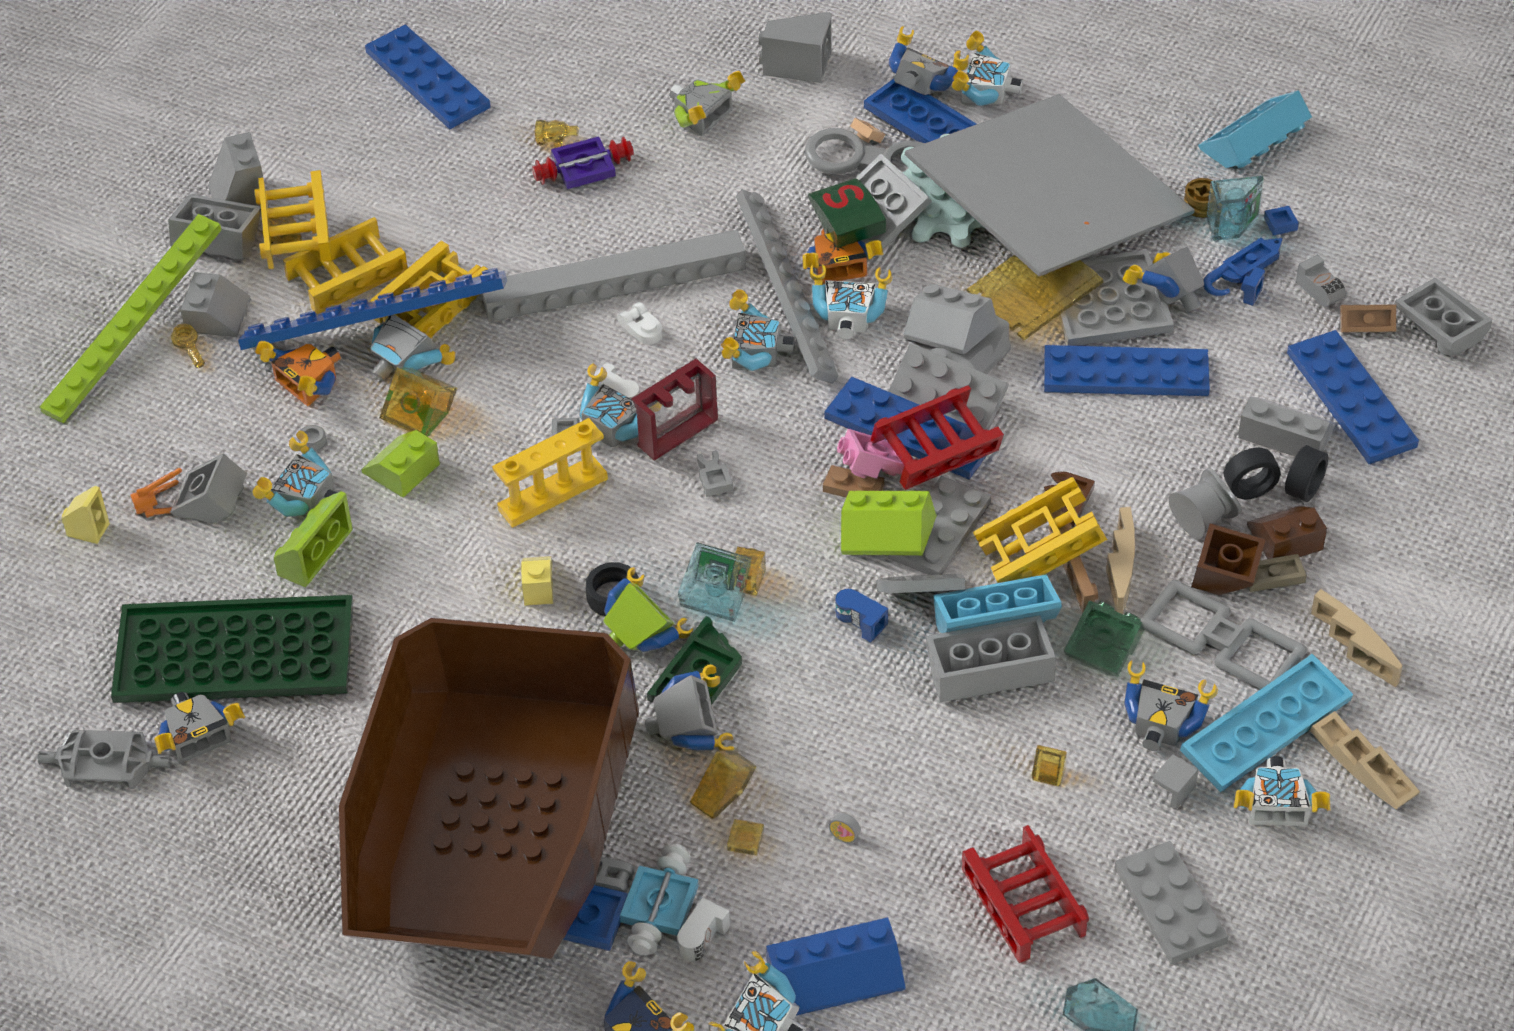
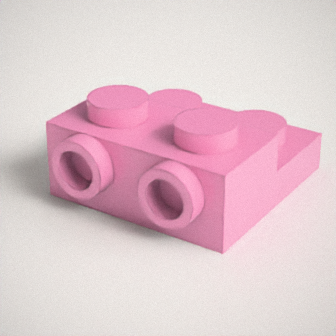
M848 429L845 437H841L839 440L837 452L843 454V464L848 465L851 472L861 478H866L867 476L877 478L880 470L892 476L902 474L904 464L887 440L873 444L870 440L871 435Z

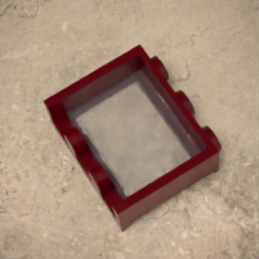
M697 358L631 398L637 412L639 436L637 446L654 461L718 421L716 375Z

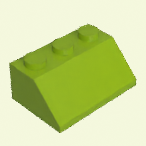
M340 491L322 499L315 508L308 512L302 524L292 531L287 542L277 549L273 557L277 576L306 588L348 537L353 527L345 492Z
M849 491L841 510L842 555L923 556L937 517L929 491Z

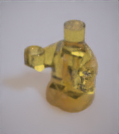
M536 120L535 139L538 146L545 145L547 142H553L554 148L564 146L563 140L566 136H578L579 134L578 126H569L564 121Z

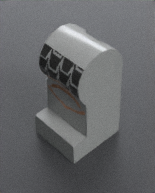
M1317 254L1299 263L1296 283L1319 304L1327 307L1345 298L1346 290L1341 280L1333 277L1323 266L1324 260Z

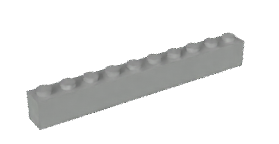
M738 230L506 276L507 283L504 289L483 293L482 301L488 322L746 270L745 249Z

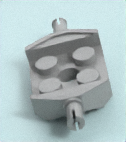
M74 730L68 733L62 746L57 748V752L39 751L37 757L39 764L51 763L60 766L66 787H71L72 780L128 782L129 788L135 789L148 773L149 768H170L172 763L171 755H153L152 750L148 749L143 732ZM101 750H110V752L103 757L96 756V754L99 753Z

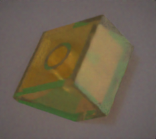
M397 367L379 418L409 432L417 430L428 437L449 413L457 387L416 369Z

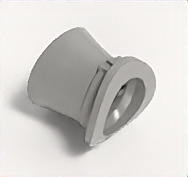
M1210 467L1202 472L1198 484L1172 493L1169 496V505L1174 517L1181 527L1196 539H1200L1206 534L1210 523L1214 524L1220 518H1234L1242 512L1237 498L1220 476Z

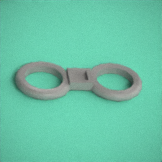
M828 128L820 130L810 137L805 146V156L810 165L818 171L831 175H842L852 172L857 167L858 170L863 171L880 154H883L891 162L905 148L917 147L925 143L905 140L894 143L886 149L864 145L861 138L852 131L842 128ZM834 139L849 143L855 150V154L848 161L830 163L821 159L815 150L822 142Z

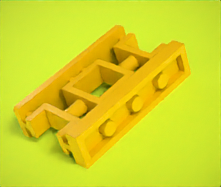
M440 241L369 301H375L379 295L393 292L394 296H398L404 293L405 289L419 286L420 290L427 289L431 283L445 280L446 284L453 283L457 277L471 274L472 278L482 275V271L488 270V268L476 264L471 270H464L457 266L459 264L457 253L455 251L450 253L449 245ZM443 272L446 276L443 278L438 274ZM479 295L394 315H398L402 320L404 318L407 319L408 324L431 339L436 332L444 325L450 323L458 313L467 308ZM420 311L426 313V315L423 318L422 316L418 315ZM388 316L373 320L381 324L383 321H386Z
M1073 477L1058 483L1040 495L1034 496L1026 503L1009 510L1006 514L990 523L984 524L973 532L986 556L998 550L1003 561L990 567L998 583L1045 575L1108 540L1092 511L1079 518L1074 507L1083 503L1086 499ZM1064 506L1067 507V512L1053 518L1051 513ZM1074 521L1076 527L1062 534L1060 528ZM1048 522L1054 533L1029 546L1024 535ZM1016 534L1018 539L1003 546L1001 541ZM1023 549L1025 555L1011 562L1009 557Z

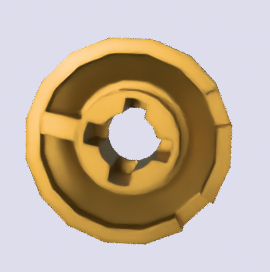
M1197 178L1188 182L1185 187L1184 201L1195 209L1191 215L1197 218H1207L1215 215L1220 207L1221 190L1219 189V184L1208 178Z

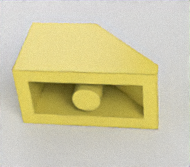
M93 486L76 496L70 506L63 511L62 523L68 537L98 544L110 524L100 487Z
M552 556L523 558L521 561L524 606L553 604Z

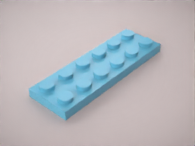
M1311 654L1181 745L1180 751L1222 792L1309 731L1314 724L1350 702L1353 693Z

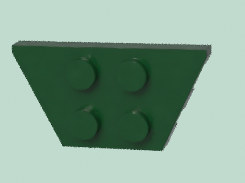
M705 616L647 692V701L653 702L655 697L662 693L672 677L694 671L702 673L705 666L714 665L717 672L708 675V677L720 676V683L715 687H708L712 705L742 665V656L734 647L729 645L728 639L724 634H719L714 628L710 617Z

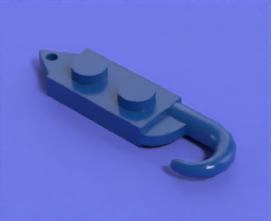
M1259 238L1223 261L1221 266L1204 277V290L1213 296L1229 294L1230 289L1218 290L1212 286V283L1221 277L1229 282L1242 283L1245 276H1250L1255 267L1260 269L1266 268L1279 259V250L1283 238L1268 240Z

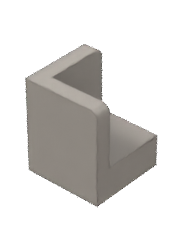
M1172 754L1153 776V782L1172 793L1171 807L1177 809L1196 787L1198 769Z

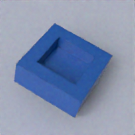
M1289 205L1264 211V220L1273 236L1298 230L1299 222Z
M1255 267L1250 276H1245L1241 286V291H1244L1243 303L1251 306L1254 305L1263 289L1264 269Z

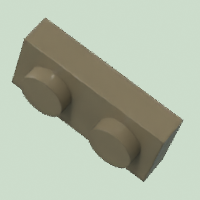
M1295 554L1260 560L1253 586L1248 588L1249 592L1306 583L1307 575L1299 555Z

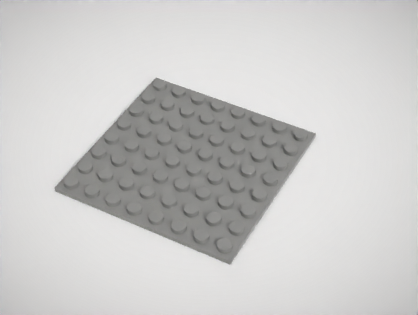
M1060 94L906 150L904 154L1038 276L1193 214L1195 210Z

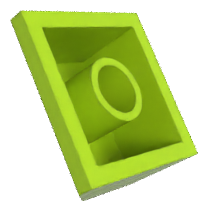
M417 430L400 435L361 469L362 473L404 498L440 465L437 442Z

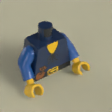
M628 961L624 964L622 973L626 979L619 983L604 1015L605 1031H694V1025L690 1022H686L682 1026L684 1021L688 1019L687 1015L676 1013L670 1019L640 985L635 988L634 983L640 982L645 978V969L638 968L633 976L632 971L636 966V962Z

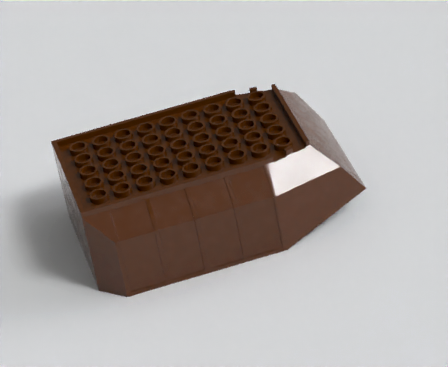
M430 618L394 638L339 803L342 935L359 939L552 959L595 885L626 760L629 756L633 733L640 714L631 659L607 633Z

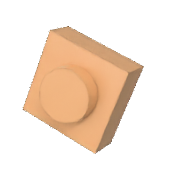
M854 118L850 127L858 132L857 136L867 143H870L871 140L881 143L886 135L870 123L858 118Z

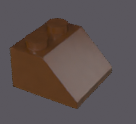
M1297 506L1247 521V527L1253 536L1266 539L1263 553L1267 559L1295 554L1302 557L1324 549L1327 527L1314 507Z
M1210 523L1191 587L1216 595L1252 587L1266 539Z

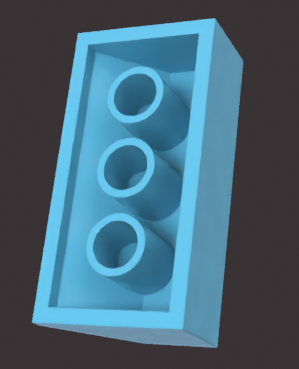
M1299 90L1266 100L1199 144L1198 147L1225 168L1237 166L1239 169L1252 162L1250 158L1254 155L1258 157L1270 150L1268 146L1272 143L1276 145L1286 140V134L1289 132L1295 133L1304 128V122L1312 118V115Z
M1047 575L933 595L936 626L940 633L1039 615L1042 622H1045L1049 619H1055L1062 608V602Z

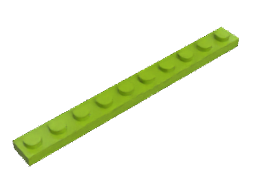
M201 214L195 217L40 405L39 408L43 414L63 424L221 232L220 223Z

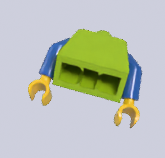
M634 567L628 570L627 579H622L609 591L604 610L606 616L603 622L612 631L609 636L620 648L625 644L630 650L651 651L663 648L678 640V638H688L693 631V628L689 631L681 629L680 626L686 623V618H681L675 628L671 627L674 622L641 588L644 582V574L638 579L632 578L636 571Z

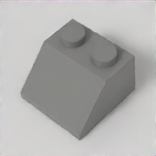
M194 272L181 307L185 332L237 337L250 302V295L220 274Z
M224 453L187 472L170 513L174 516L214 523L222 518L230 517L236 508L234 504L237 497L244 489L243 483L247 473Z

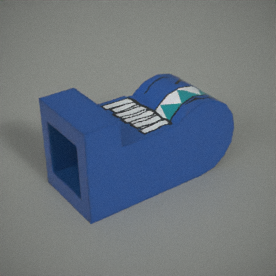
M843 589L837 593L835 598L836 617L842 622L852 623L862 630V638L871 643L888 625V608L853 589Z

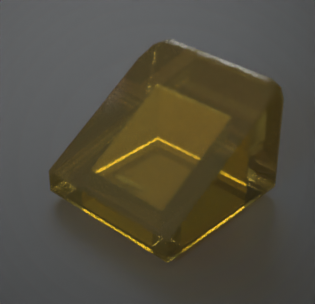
M1037 745L1032 780L1060 786L1066 770L1067 752Z

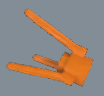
M177 468L151 484L137 489V492L130 494L138 515L145 513L146 518L159 514H170L172 507L153 508V506L158 505L155 495L179 484L178 480H173L166 484L163 483L182 472L181 468Z

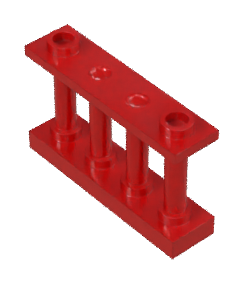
M969 385L960 389L954 388L941 397L890 418L884 417L874 424L870 440L873 444L884 439L888 441L904 464L899 482L905 490L999 451L1004 434L998 426L987 430L983 429L967 406L971 392ZM957 410L975 436L967 440L960 439L944 417V414ZM933 419L951 446L943 450L937 449L920 424ZM910 429L928 456L919 460L913 459L896 434Z
M1029 825L1023 827L1022 844L988 858L979 857L974 847L962 851V870L1018 963L1030 959L1033 941L1071 925L1080 938L1086 936L1087 922H1089L1086 908L1082 904L1079 905L1045 852L1042 838L1038 834L1035 835ZM1029 855L1036 866L1000 882L993 880L990 875L991 869ZM1041 878L1044 879L1050 889L1046 893L1016 905L1008 904L1004 898V893ZM1054 902H1058L1065 915L1030 929L1027 927L1023 928L1018 921L1020 916Z

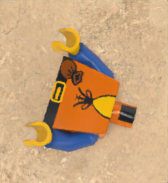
M823 228L821 235L814 238L815 246L810 247L807 253L802 255L803 269H810L813 265V269L816 268V274L821 275L823 273L822 264H824L826 274L822 284H825V280L843 281L867 276V259H872L876 255H884L881 241L876 240L868 243L858 241L837 248L830 233L826 234Z
M260 341L255 350V353L260 355V359L263 362L271 361L275 381L307 407L320 395L326 396L330 394L336 381L334 363L341 359L335 347L331 346L325 351L320 352L312 344H305L297 349L283 351L275 349L269 342Z

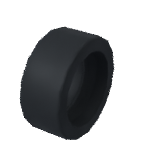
M1308 445L1302 447L1288 471L1285 481V493L1305 502L1310 501L1317 493L1325 476L1329 460L1328 454Z
M1256 447L1241 451L1232 457L1226 464L1223 474L1234 496L1239 499L1248 500L1258 498L1271 491L1279 482L1281 471L1273 454L1268 449ZM1257 468H1263L1256 475L1247 479H1242V477L1250 471L1255 470Z
M608 562L597 566L589 573L586 578V597L590 608L597 614L606 616L604 610L607 597L599 595L596 590L605 583L620 582L624 578L627 579V572L631 568L629 565L619 562ZM636 571L635 574L632 576V578L634 579L639 578Z

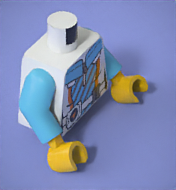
M974 31L966 41V46L968 49L977 50L978 52L973 53L966 73L958 71L953 76V89L956 91L962 90L961 102L975 103L978 106L987 104L1000 105L1003 104L1007 92L1021 94L1023 79L1012 78L1010 63L1000 60L986 45L983 46V34L979 31Z
M822 264L823 273L821 275L813 273V265L810 267V277L814 280L815 284L812 285L813 307L823 320H827L830 330L838 331L839 337L849 339L853 336L854 332L866 331L868 324L874 322L884 312L888 294L886 285L890 284L893 279L890 269L885 279L880 278L881 268L879 267L876 270L875 276L879 282L878 288H876V283L825 280V285H823L822 280L826 274L824 264Z
M1273 756L1267 760V767L1257 768L1256 776L1247 779L1241 789L1236 791L1234 808L1238 806L1248 808L1250 811L1249 824L1308 826L1311 807L1312 812H1317L1321 808H1325L1327 811L1330 810V794L1323 791L1317 792L1308 780L1303 779L1301 770L1298 768H1285L1284 758Z
M757 951L751 952L753 956L759 959L757 965L750 966L744 961L745 967L753 975L724 1025L722 1026L716 1022L708 1023L717 1027L718 1031L807 1030L806 1027L793 1020L799 1011V1006L794 1003L796 995L787 976L771 964H765L763 957Z

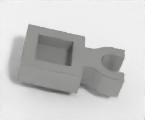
M712 451V460L709 461L705 460L702 454H698L699 478L706 497L733 491V482L726 463L719 465L718 451Z

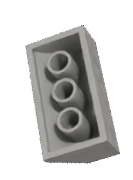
M1040 615L926 636L933 683L940 702L1055 681L1056 656Z

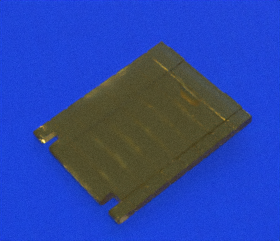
M1014 254L1007 261L978 280L977 283L967 288L966 291L971 294L981 293L982 295L980 296L991 298L996 316L1008 321L1010 324L1009 329L1012 331L1018 327L1022 328L1017 333V336L1022 340H1026L1063 313V311H1066L1093 291V289L1103 283V278L1081 260L1038 276Z

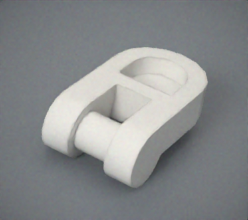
M638 302L632 306L630 311H623L617 315L620 325L642 344L652 345L662 339V324L647 311L643 303Z

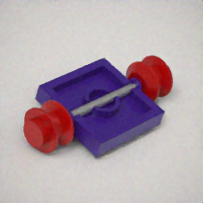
M598 136L551 149L552 159L547 157L546 163L543 164L538 160L535 161L536 166H532L535 181H540L544 185L545 179L550 178L555 182L557 173H560L567 189L615 177L616 172L612 161L617 165L620 164L621 158H625L630 162L631 156L634 155L632 143L630 140L626 141L625 137H622L621 143L616 144L614 140H611L609 149H605Z

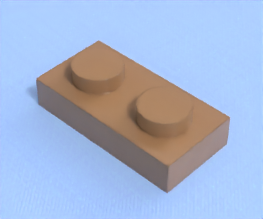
M1396 304L1340 305V332H1396Z
M831 465L823 483V492L846 498L849 491H882L885 485V478L880 476L877 478L870 476L861 478L853 474L851 469Z

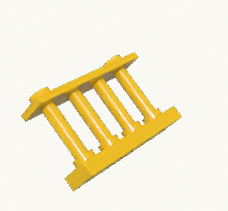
M321 170L310 171L311 182H307V185L266 190L264 178H258L259 189H254L256 204H261L264 243H260L259 246L261 259H267L268 269H274L273 255L314 250V252H320L321 262L332 261ZM301 196L313 198V200H308L309 203L268 208V201ZM309 213L311 216L315 215V218H310V221L277 226H270L269 222L271 218ZM304 232L317 234L311 240L273 245L271 243V237Z
M375 217L329 238L332 261L321 262L320 252H314V250L301 251L283 259L287 280L290 281L300 276L310 288L308 294L311 309L316 312V315L326 311L328 307L339 305L398 277L408 268L406 253L401 247L389 252L378 240L380 235L378 222ZM369 244L379 257L366 263L356 249ZM346 255L356 268L343 274L333 260ZM323 265L333 279L319 284L309 271Z
M590 418L492 466L493 471L509 489V497L498 502L497 506L498 511L512 528L608 480L607 471L592 455L591 448L592 444L604 439V435ZM581 451L582 461L568 467L567 457ZM557 463L558 473L544 479L543 469ZM533 475L534 485L520 491L519 481Z

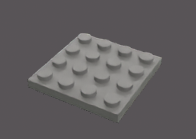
M1148 250L1084 258L1045 274L1068 346L1173 332L1174 323L1170 311L1157 288L1142 283L1141 279H1138L1135 285H1130L1123 281V276L1130 266L1138 265L1142 268V272H1145L1144 269L1153 264Z

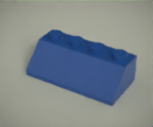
M888 917L766 946L767 963L787 976L795 992L796 998L794 1003L799 1006L796 1016L906 990L898 946Z

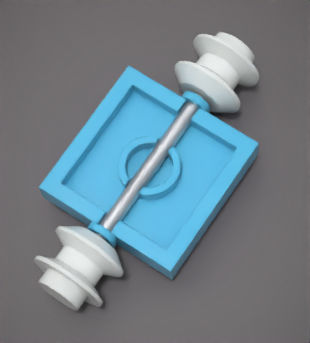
M671 844L662 848V857L657 860V865L661 870L639 865L620 914L621 923L633 925V935L628 937L627 942L631 949L639 955L645 956L657 951L658 946L655 942L661 940V932L677 936L688 917L699 883L698 879L682 876L687 871L685 864H688L691 860L690 854L682 845Z

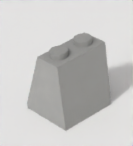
M824 12L767 21L765 30L760 31L758 44L762 46L759 64L763 65V75L821 83L832 52V13Z
M250 132L224 138L208 184L212 198L261 207V204H256L254 189H259L258 178H262L263 173Z

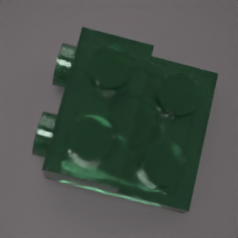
M1089 600L1064 649V653L1069 657L1118 677L1129 654H1133L1144 632L1143 624L1140 622L1141 619L1132 613L1125 612L1124 615L1118 613L1108 603L1099 601L1097 604Z

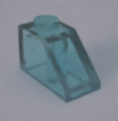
M1093 978L1067 988L1062 1015L1083 1031H1135L1138 1009L1097 978Z

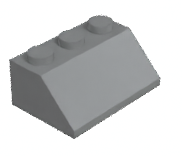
M188 194L168 219L170 246L176 242L195 217L201 214L220 223L222 229L204 252L208 255L244 259L254 246L261 217V207Z
M930 284L913 300L904 331V338L964 355L999 326L992 299L937 284Z
M1250 397L1241 415L1238 438L1296 457L1297 453L1305 445L1323 452L1335 429L1336 422L1259 397Z

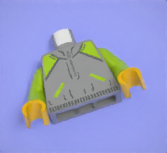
M735 71L731 73L727 80L720 84L708 83L697 79L686 88L678 84L674 85L670 90L669 96L674 99V115L682 128L689 126L701 136L706 134L732 111V91L739 90L740 84L745 82L741 72Z

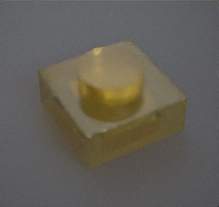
M734 819L727 842V850L758 856L764 834V824Z

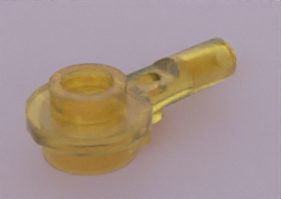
M189 324L177 325L171 333L172 344L177 348L186 350L195 368L203 367L205 362L195 346L198 340L197 331Z

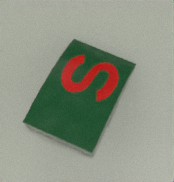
M857 178L808 194V199L826 234L830 233L837 248L886 233V218L871 193Z

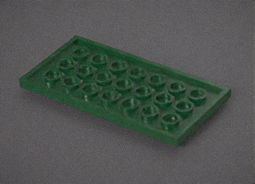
M331 595L122 604L111 690L112 702L171 701V698L179 692L187 693L189 699L198 695H204L207 699L348 693L353 596Z

